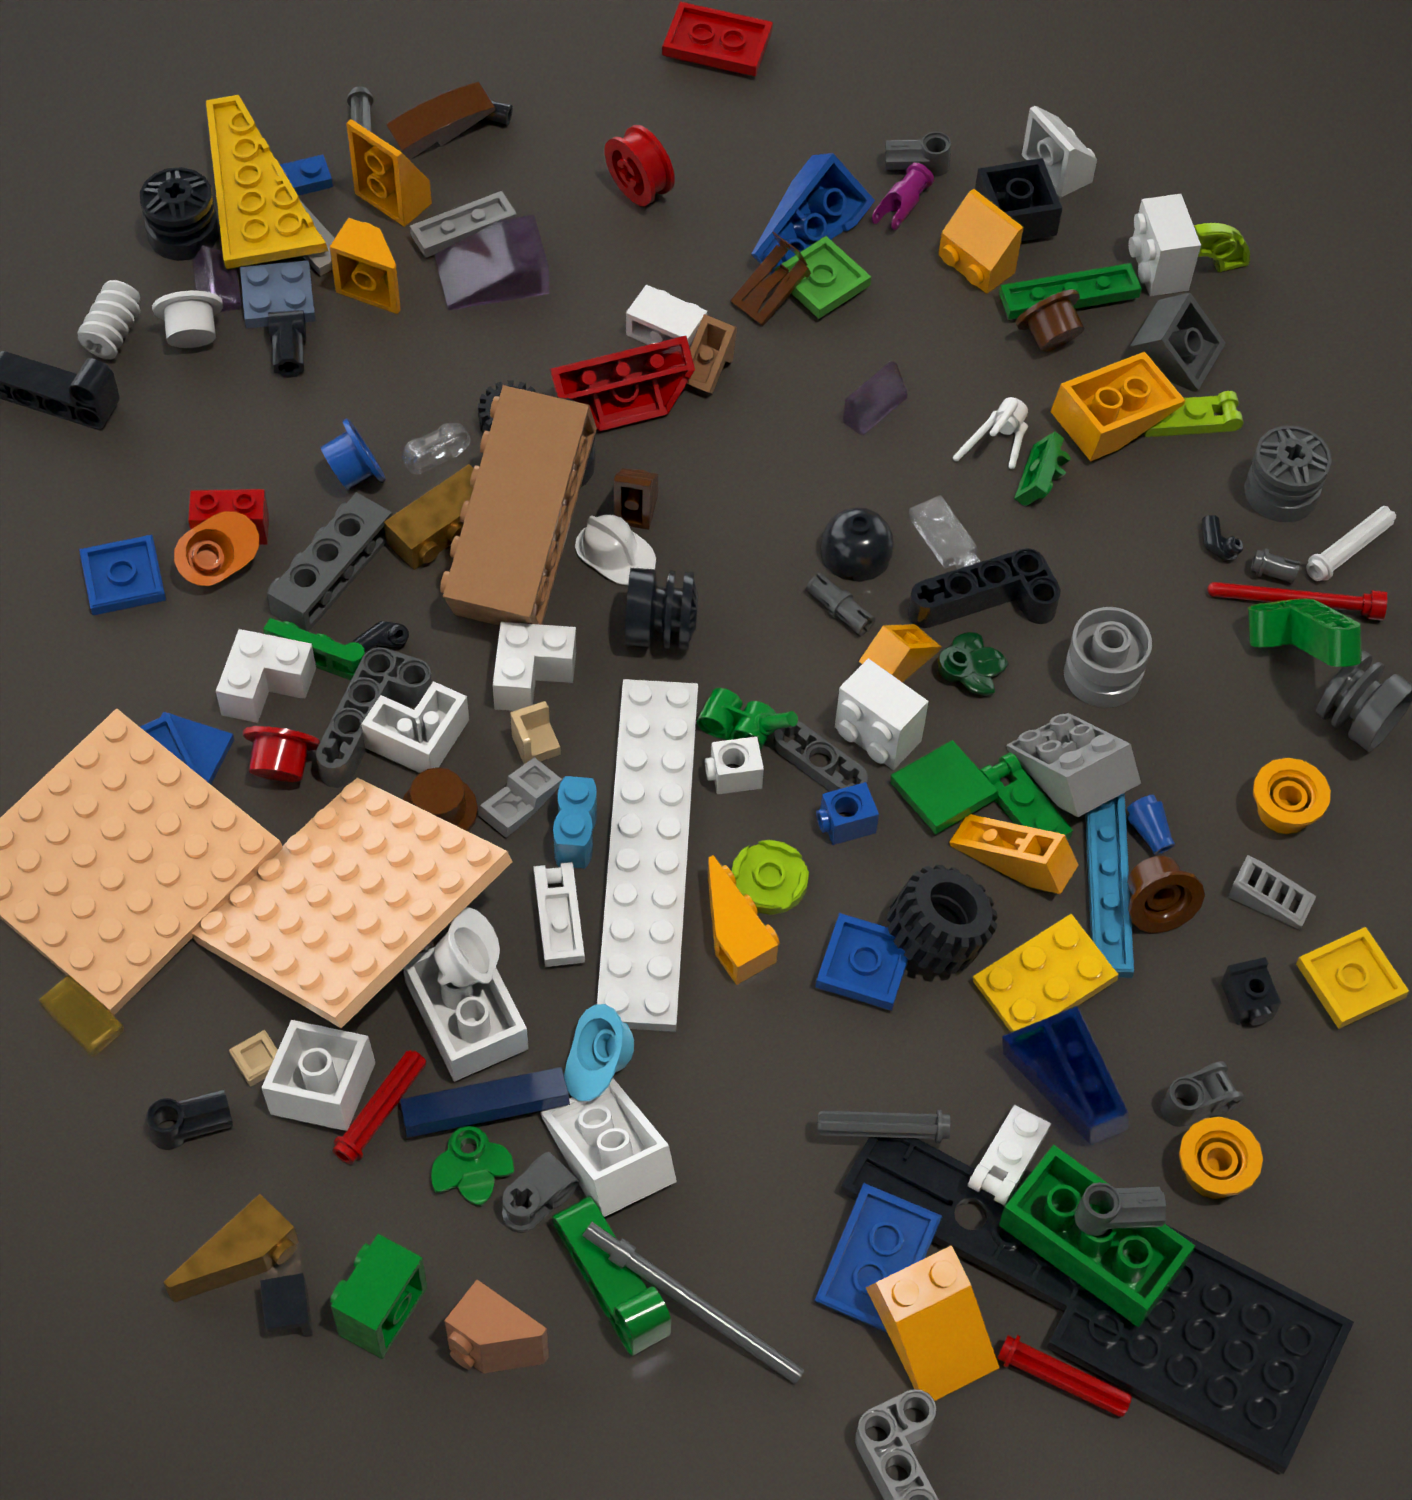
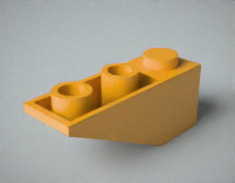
M712 855L708 857L707 877L715 956L735 984L738 985L777 962L778 945H780L775 930L769 924L764 925L757 916L758 910L751 897L747 894L743 896L736 887V879L727 865L721 866L715 856Z

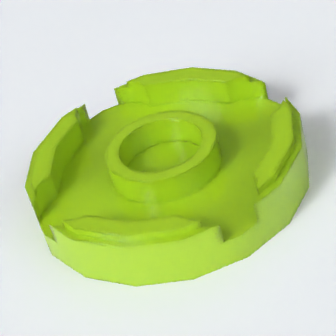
M764 840L759 841L757 845H753L750 848L747 846L740 851L732 866L736 887L743 896L747 894L751 897L758 913L774 915L787 912L798 905L806 894L809 878L807 865H805L802 855L797 849L784 842Z

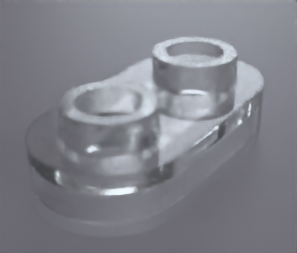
M446 423L439 427L438 430L426 436L411 440L405 446L401 460L410 473L421 474L460 455L469 446L471 436L462 424Z

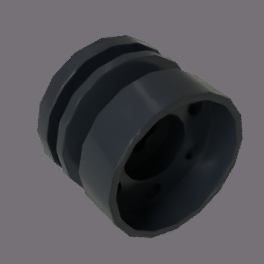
M177 167L167 168L154 173L144 182L139 192L140 205L145 220L148 242L156 253L164 258L175 261L193 260L205 255L215 246L219 237V227L216 210L214 209L212 188L205 176L192 169Z
M630 568L626 604L625 646L650 648L654 631L662 632L664 649H670L673 632L680 633L679 650H689V643L696 630L698 593L694 581V572H685L683 588H675L676 571L670 570L665 587H658L655 569Z

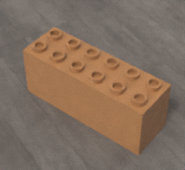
M503 385L500 397L495 396L491 404L490 417L493 418L490 431H485L481 439L480 452L483 453L480 466L475 465L472 471L470 486L473 488L470 501L465 500L462 506L460 521L464 524L460 536L456 535L452 541L450 557L454 559L450 572L445 571L443 574L440 592L444 593L443 598L454 615L498 626H500L501 622L542 625L597 427L588 404Z

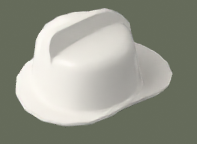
M591 515L587 521V527L576 538L575 549L578 557L604 577L617 584L628 586L630 568L655 569L656 557L652 547L634 533L628 523L621 517L615 515L595 517Z
M466 907L453 919L448 932L434 948V957L439 967L437 981L441 985L451 982L458 987H468L478 982L488 984L492 979L499 960V942L491 924L477 910Z

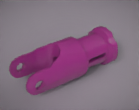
M914 162L912 165H909L906 169V176L902 181L894 184L874 210L872 222L877 224L887 213L897 211L891 221V228L897 230L919 202V195L922 191L934 183L932 172L920 163Z

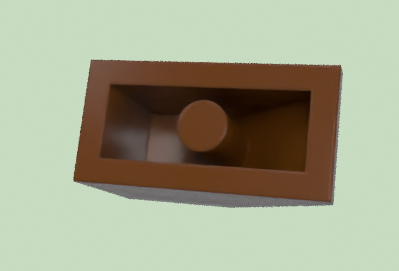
M622 468L614 478V515L621 517L630 527L649 530L658 497V474L641 469Z

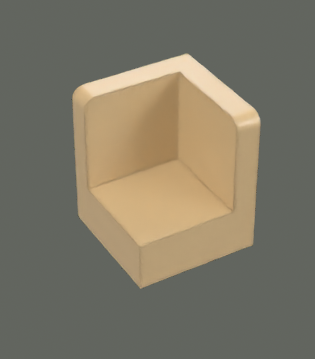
M546 701L510 712L512 738L524 764L534 757L539 761L561 755L559 742L550 724L549 707Z

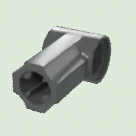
M929 132L922 140L885 141L886 170L907 169L909 165L915 162L926 166L933 176L936 177L947 173L950 168L951 140L943 132Z
M1094 1183L1083 1194L1075 1210L1074 1219L1081 1231L1094 1236L1102 1235L1109 1229L1162 1227L1166 1221L1165 1195L1160 1187L1114 1188L1107 1183ZM1090 1204L1102 1207L1106 1214L1095 1212L1090 1207Z

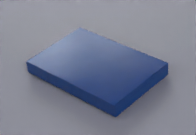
M863 1183L815 1302L887 1333L866 1287L925 1259L942 1215Z

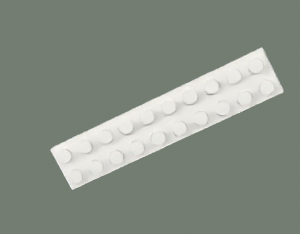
M623 679L597 1004H606L614 1008L621 1017V1021L629 1025V1029L676 1032L698 683Z

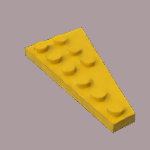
M233 95L206 100L223 260L226 269L327 252L328 248L325 240L314 226L312 218L300 202L299 196L279 162L270 151L265 138L262 137L257 129L255 121L240 96Z

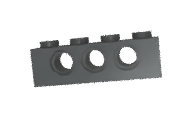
M357 492L348 502L342 503L326 527H321L316 532L313 542L306 550L299 552L294 557L290 568L283 576L276 578L271 583L267 592L271 614L283 621L292 622L300 629L309 632L386 544L384 521L392 517V512Z

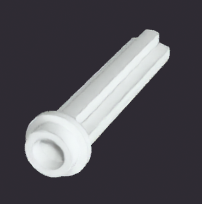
M1388 506L1380 507L1321 554H1313L1308 559V564L1306 565L1309 576L1315 581L1329 580L1333 576L1335 569L1394 524L1396 519L1395 512L1391 511Z

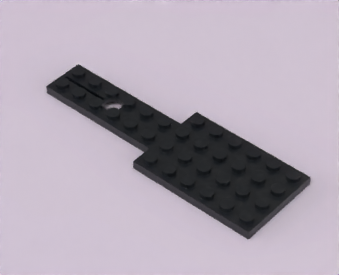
M869 1137L844 1180L840 1193L856 1201L863 1183L942 1215L932 1242L944 1248L952 1245L957 1255L1065 1311L1048 1344V1349L1283 1474L1285 1473L1354 1321L1170 1227L1193 1243L1195 1247L1185 1267L1142 1325L1137 1327L1000 1227L999 1223L1005 1206L994 1201V1195L982 1189L980 1192H977L968 1187L975 1168L917 1138ZM969 1202L978 1203L985 1210L986 1223L976 1230L963 1228L955 1219L954 1212L958 1205H965Z

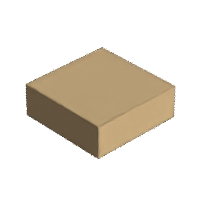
M265 1030L229 1049L232 1059L250 1087L266 1078L278 1051Z

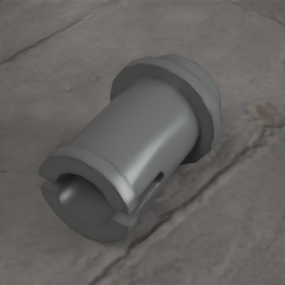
M1265 548L1264 551L1256 550L1250 570L1256 572L1258 577L1264 574L1293 584L1299 570L1300 561L1271 554L1269 549Z

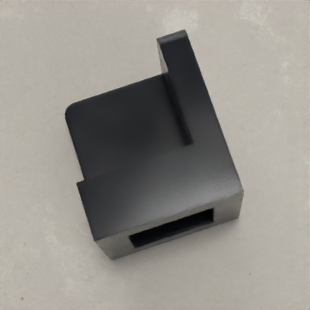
M300 1273L260 1280L266 1330L272 1332L302 1327L304 1337L312 1336L308 1289L304 1274Z

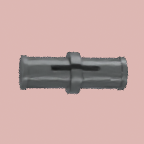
M818 573L807 584L806 591L820 600L829 609V614L834 618L839 617L860 636L864 635L865 631L868 632L875 623V617L859 606L852 599L853 595L847 590L842 591L824 574Z

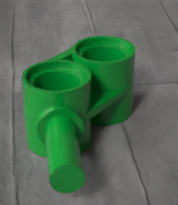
M715 688L696 721L698 727L703 732L716 738L734 740L757 737L761 750L768 736L774 730L796 726L798 716L794 711L777 714L769 705L759 701L748 702L744 711H742L743 702L737 694L725 688Z

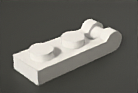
M561 863V867L546 869L545 865L533 866L545 967L585 963L573 863ZM562 883L563 887L548 888V884Z
M1014 1105L980 1164L977 1165L968 1187L977 1192H980L982 1189L994 1195V1201L1006 1206L1044 1140L1051 1123Z

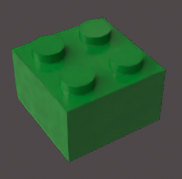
M378 1233L371 1245L366 1243L359 1250L354 1261V1267L356 1268L347 1281L343 1279L338 1283L331 1295L330 1303H332L331 1308L338 1335L383 1359L428 1287L423 1258Z

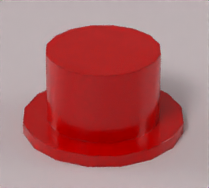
M252 726L246 727L243 730V737L253 742L249 772L265 779L285 782L303 780L307 751L317 750L320 744L319 739L312 735L285 728Z

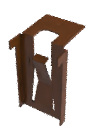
M774 232L772 233L780 246L776 245L730 300L732 304L734 303L759 322L762 327L804 277L808 278L811 274L809 268L806 267L808 264L800 251ZM788 249L797 255L799 261L790 272L787 267L780 263V268L763 280L788 252ZM781 281L760 313H758L769 292Z

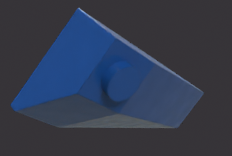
M834 153L812 155L792 180L751 255L761 264L776 245L780 246L772 232L776 233L800 252L825 236L832 240L843 231H848L856 226L875 200ZM788 249V252L783 256V258L778 262V264L771 270L769 274H773L775 268L778 267L780 263L782 264L796 254Z

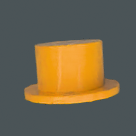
M1282 758L1272 760L1260 769L1254 780L1253 796L1258 807L1260 819L1268 828L1277 833L1291 834L1299 832L1306 825H1311L1322 818L1330 804L1331 790L1326 777L1315 766L1300 759Z
M1213 1117L1205 1118L1193 1124L1183 1136L1179 1150L1181 1167L1186 1174L1187 1181L1196 1192L1208 1198L1219 1199L1238 1195L1249 1189L1261 1173L1263 1156L1260 1143L1248 1128L1235 1120Z

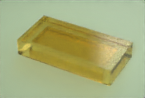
M71 975L66 976L39 999L41 1006L92 1057L97 1055L124 1032L123 1025Z

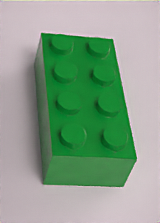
M1053 1144L1004 1207L999 1226L1137 1327H1140L1185 1267L1195 1245L1166 1224L1162 1227L1109 1229L1106 1233L1098 1236L1088 1235L1081 1231L1075 1222L1074 1215L1083 1194L1090 1185L1098 1182H1107ZM1090 1204V1207L1095 1212L1106 1214L1102 1207Z

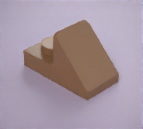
M703 315L690 348L695 371L687 384L713 394L725 362L732 363L737 327L708 315Z

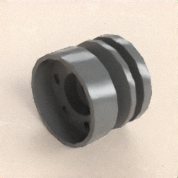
M1280 426L1269 430L1259 440L1244 485L1245 497L1252 509L1263 517L1276 522H1295L1306 518L1315 510L1332 463L1330 449L1317 434L1299 426Z
M1362 651L1361 664L1342 667L1331 679L1317 706L1316 715L1325 720L1334 714L1331 726L1336 729L1342 727L1350 719L1354 720L1349 730L1348 738L1367 752H1371L1391 733L1412 704V684L1398 674H1393L1381 684L1379 681L1385 670V665L1382 662H1376L1370 667L1372 655Z

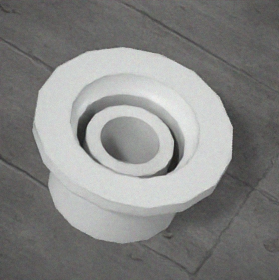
M180 291L164 295L153 303L152 310L154 316L164 320L166 340L171 346L179 348L201 347L210 344L216 339L214 316L223 309L222 299L216 294L206 291Z

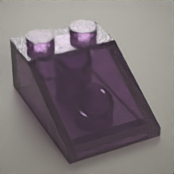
M534 215L500 220L435 254L448 311L549 294V266Z

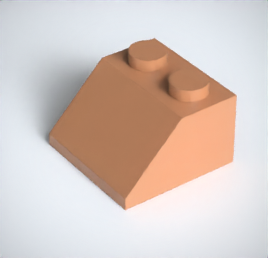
M479 1280L474 1282L445 1319L447 1340L451 1350L450 1356L459 1365L468 1370L474 1366L484 1374L541 1365L549 1358L547 1328Z

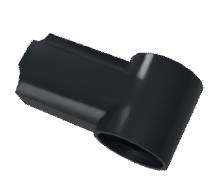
M304 310L268 312L270 342L273 345L272 360L274 373H278L284 378L297 377L300 372L305 371L303 342L306 341V323Z
M224 1090L178 1102L170 1098L155 1101L147 1111L150 1137L158 1148L165 1150L181 1146L187 1138L233 1127L230 1108ZM165 1120L177 1122L170 1128L158 1127Z

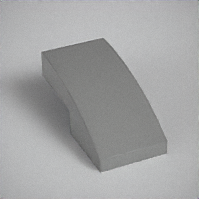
M534 757L508 776L506 787L480 805L478 816L507 838L536 813L559 788L562 779Z

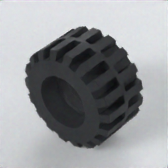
M935 865L934 868L930 866L923 867L920 872L916 871L890 906L891 910L887 914V921L890 922L888 926L890 935L896 937L893 942L898 949L902 948L906 952L904 954L905 957L910 961L914 959L918 962V966L923 969L930 967L933 972L940 974L944 970L948 974L956 973L959 969L963 971L979 955L997 928L995 923L998 919L997 911L992 908L994 905L992 898L984 893L986 889L981 884L977 885L973 881L974 878L970 875L961 874L959 869L951 867L948 870L944 865Z

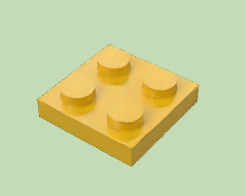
M1366 927L1304 954L1296 962L1297 967L1338 1029L1405 999L1409 993L1408 988Z

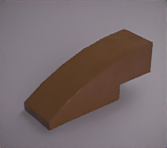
M478 81L425 101L401 114L386 125L402 151L411 160L436 142L443 146L494 112L496 108Z

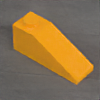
M972 814L965 817L949 841L952 848L1027 887L1057 894L1062 893L1079 866L1064 834Z

